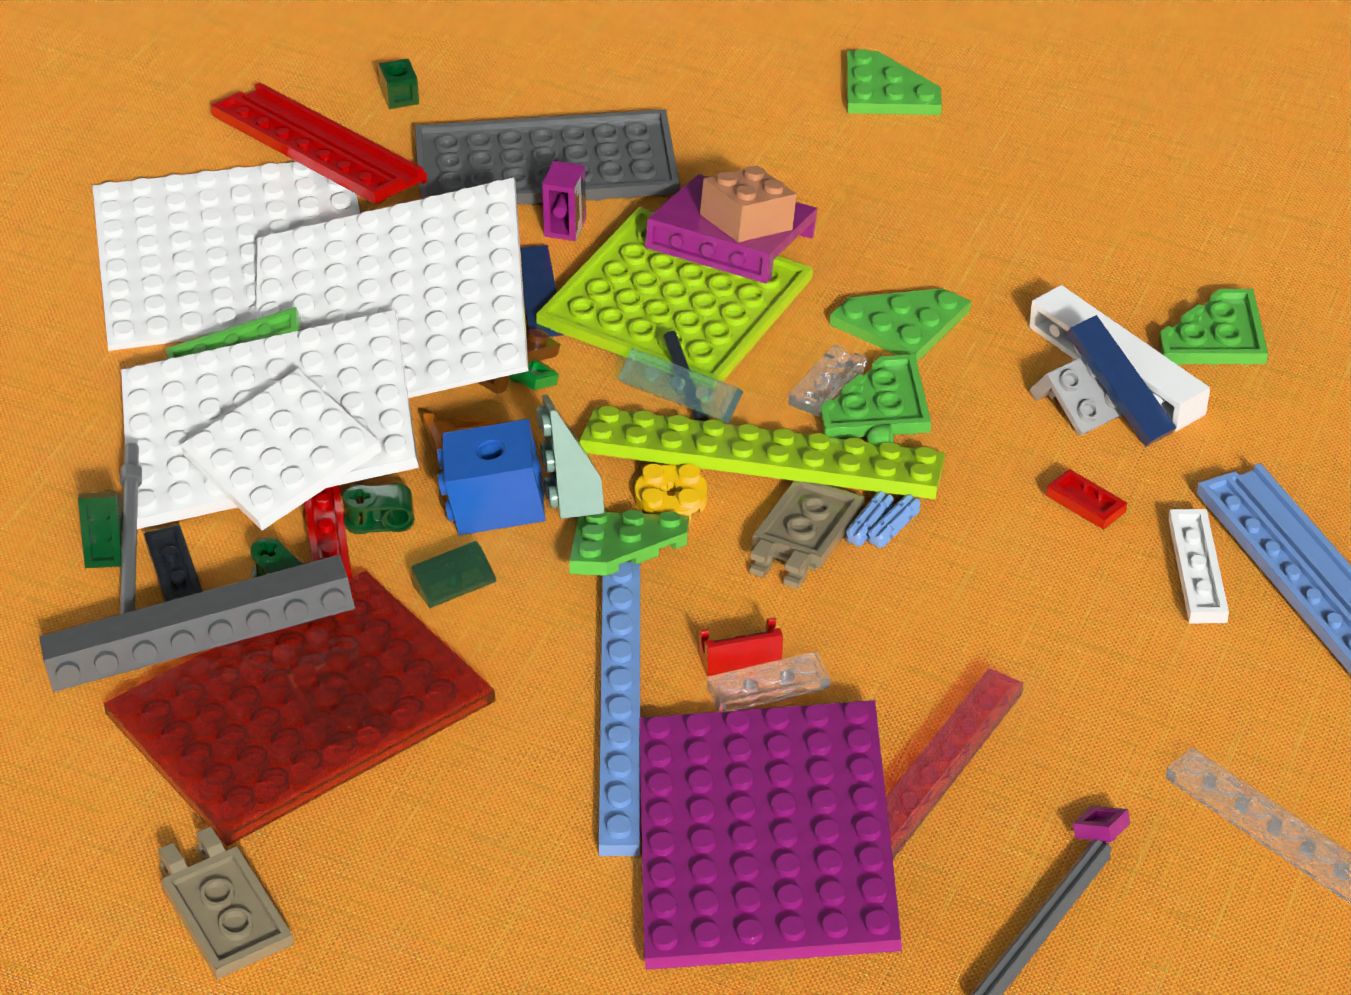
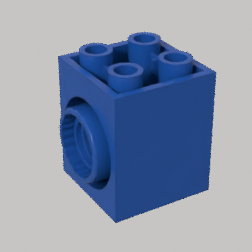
M529 419L443 433V448L437 449L440 469L441 471L444 470V473L438 474L441 495H448L449 500H446L449 522H456L459 535L546 521L542 469Z

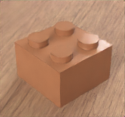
M748 166L744 170L735 172H720L717 176L703 179L700 215L736 242H743L792 230L797 194L759 166Z

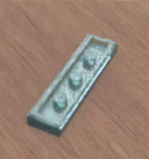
M633 348L618 377V380L626 385L725 423H729L743 394V391L735 386Z

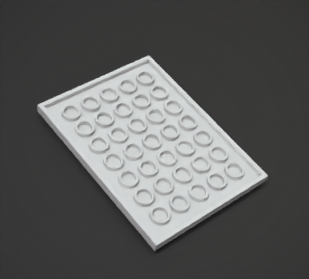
M395 310L122 369L125 445L135 443L139 446V466L142 468V484L138 487L137 529L237 508L222 491L183 455L180 445L297 369L379 441L382 449L381 452L328 487L419 468L399 325Z

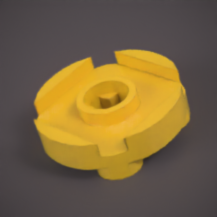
M649 464L643 468L642 476L638 478L635 484V503L641 512L642 508L650 514H661L671 511L689 516V520H691L692 513L697 512L699 509L701 513L707 505V483L700 475V469L693 464H685L683 466ZM667 492H675V495L668 496Z

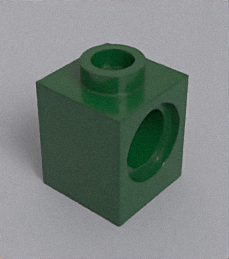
M409 58L378 63L380 89L388 108L395 109L419 104L418 79Z

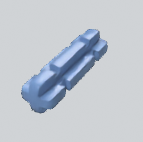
M883 491L877 492L871 499V502L856 517L855 522L851 523L847 528L846 541L853 543L856 547L863 545L868 539V531L875 524L879 523L878 521L893 508V496Z
M910 494L905 495L898 504L878 521L879 523L875 524L868 531L869 543L871 545L874 544L877 548H883L891 540L890 538H893L910 519L920 512V500Z

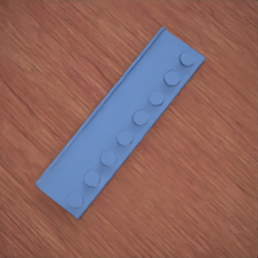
M1261 463L1254 465L1253 471L1241 475L1234 471L1199 482L1197 495L1351 674V565Z

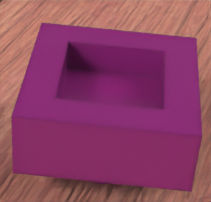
M1091 806L1073 823L1075 838L1092 841L1099 839L1103 843L1114 841L1130 825L1128 809Z

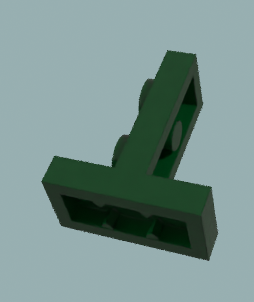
M113 490L79 494L78 506L85 568L121 567L123 494H118L117 491Z

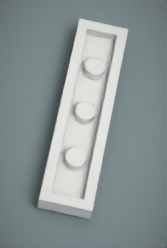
M1170 509L1168 521L1189 623H1227L1229 610L1207 509Z

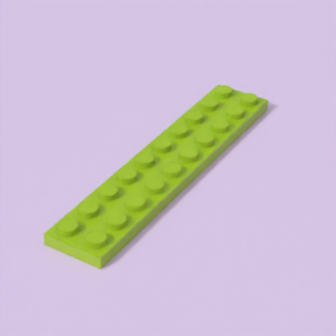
M613 406L595 407L580 438V444L586 453L679 466L693 464L702 469L876 492L883 491L884 493L899 495L910 494L914 497L936 499L945 461V452H938L929 447L907 448L900 447L898 444L891 442L877 446L859 438L838 439L830 438L821 433L807 435L794 433L789 429H761L752 424L738 426L724 424L719 420H691L682 415L668 417L654 415L649 411H622Z

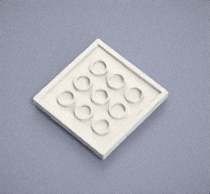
M299 369L180 445L183 455L261 530H264L382 451L379 441Z

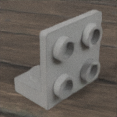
M1083 357L1047 373L1030 388L1036 401L1048 395L1051 400L1057 398L1080 436L1123 415Z

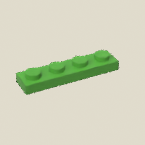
M294 307L168 347L167 360L302 330L301 315L297 308Z

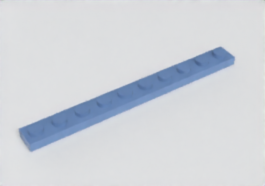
M624 562L619 564L618 572L603 576L599 856H640V563Z

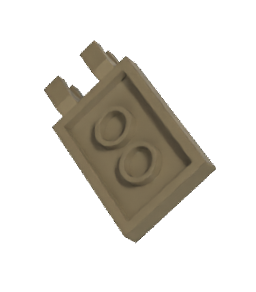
M794 481L753 534L752 547L754 549L751 552V559L755 560V563L750 567V574L764 578L771 569L774 558L786 561L785 570L789 571V574L784 578V585L798 589L804 582L808 569L815 571L816 568L822 567L845 535L847 528L863 510L864 496L829 485Z
M211 826L196 833V838L200 843L197 845L198 851L203 861L187 867L174 843L158 849L159 856L162 859L160 867L166 876L161 879L162 889L216 979H220L293 945L292 933L239 848L235 846L225 851L222 842Z

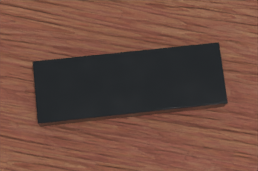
M180 525L145 532V544L164 602L203 592Z

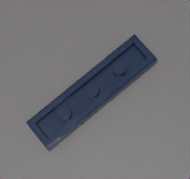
M548 245L520 247L524 308L528 331L530 329H540L547 332L548 337L564 336V334L553 331L551 328L537 324L536 314L557 293Z
M1095 315L1071 327L1066 335L1143 444L1147 447L1173 433L1177 427L1099 317Z

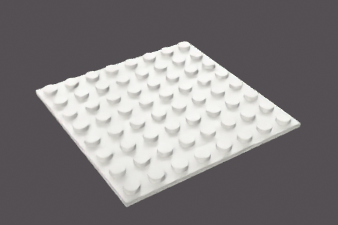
M296 161L279 164L267 163L262 166L245 168L234 167L219 171H201L185 175L172 174L160 178H139L134 181L106 182L100 185H92L108 350L190 341L256 320L257 238L297 229L302 226L331 221L336 218L360 214L357 195Z
M514 177L257 238L256 319L296 307L301 315L302 330L395 310L399 325L409 398L529 371L516 182Z

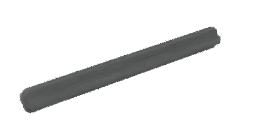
M1095 839L1088 845L970 995H1003L1110 859L1112 848L1108 843Z

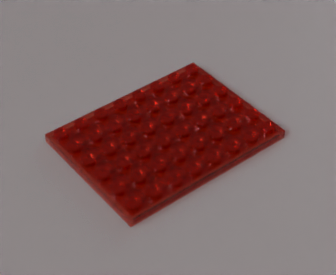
M364 571L348 579L355 609L212 648L103 704L108 718L208 827H212L219 839L226 846H229L496 701L495 690L367 571Z

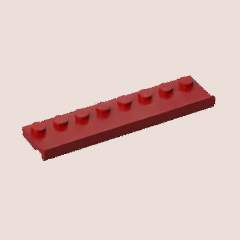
M260 82L255 84V90L248 94L239 91L211 104L212 116L374 204L384 202L387 198L419 182L422 184L427 183V173L424 172V168Z

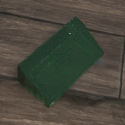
M477 541L417 563L411 568L412 585L429 608L496 582L493 570Z

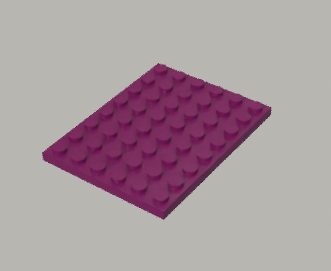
M875 700L639 718L644 959L646 970L902 951Z

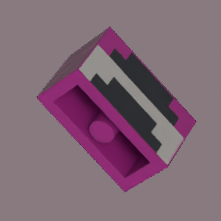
M553 161L542 183L544 237L576 241L586 220L585 166Z

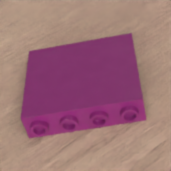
M698 174L648 217L645 248L766 284L772 279L774 259L799 235L810 239L814 237L817 208L796 202L792 230L736 242L700 215L703 179L708 178V176Z

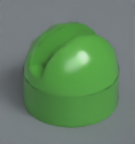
M892 425L873 427L867 435L868 442L876 446L887 442L894 443Z

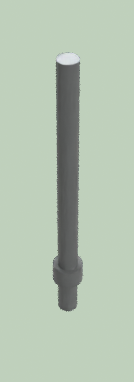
M135 443L125 445L124 465L120 468V484L123 486L120 614L134 611L136 599L138 487L142 484V468L139 466V446Z

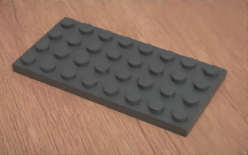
M666 109L415 125L418 166L424 168V172L427 173V183L422 184L419 182L421 199L514 177L517 205H537L543 203L542 183L553 161L585 166L586 200L600 201L610 198L667 196L676 194L680 190Z

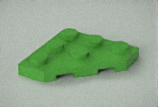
M866 49L847 51L848 113L941 115L942 98L940 86L879 51H869Z
M943 288L849 297L830 314V325L895 355L915 354L916 361H919L970 312L971 300Z
M1219 289L1211 295L1210 301L1203 306L1198 304L1182 315L1181 322L1174 327L1167 326L1160 331L1159 347L1161 354L1177 365L1266 364L1268 350L1254 290Z
M915 354L880 356L872 363V369L865 375L858 374L842 388V394L836 399L832 400L829 398L821 405L820 413L824 434L830 438L838 439L867 437L869 431L879 425H892L894 435L930 433L931 418Z
M604 510L605 514L578 517L569 560V574L608 576L618 572L619 564L631 560L632 563L639 564L659 556V549L671 545L674 549L684 547L688 541L689 516L671 511L661 514H644L638 510H628L623 513L607 512Z

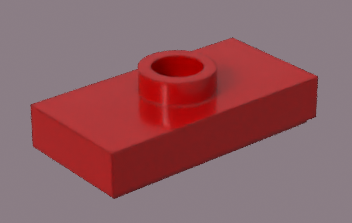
M1071 469L1047 486V497L1103 530L1122 516L1127 509L1126 501Z

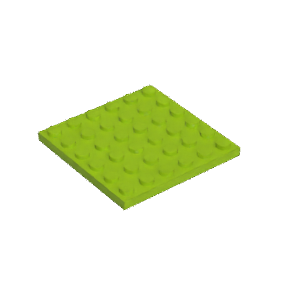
M638 207L536 314L537 324L677 376L663 339L665 333L675 331L695 383L716 391L810 282L813 276V268L777 256L773 262L772 279L765 284L645 248L648 217L654 212Z

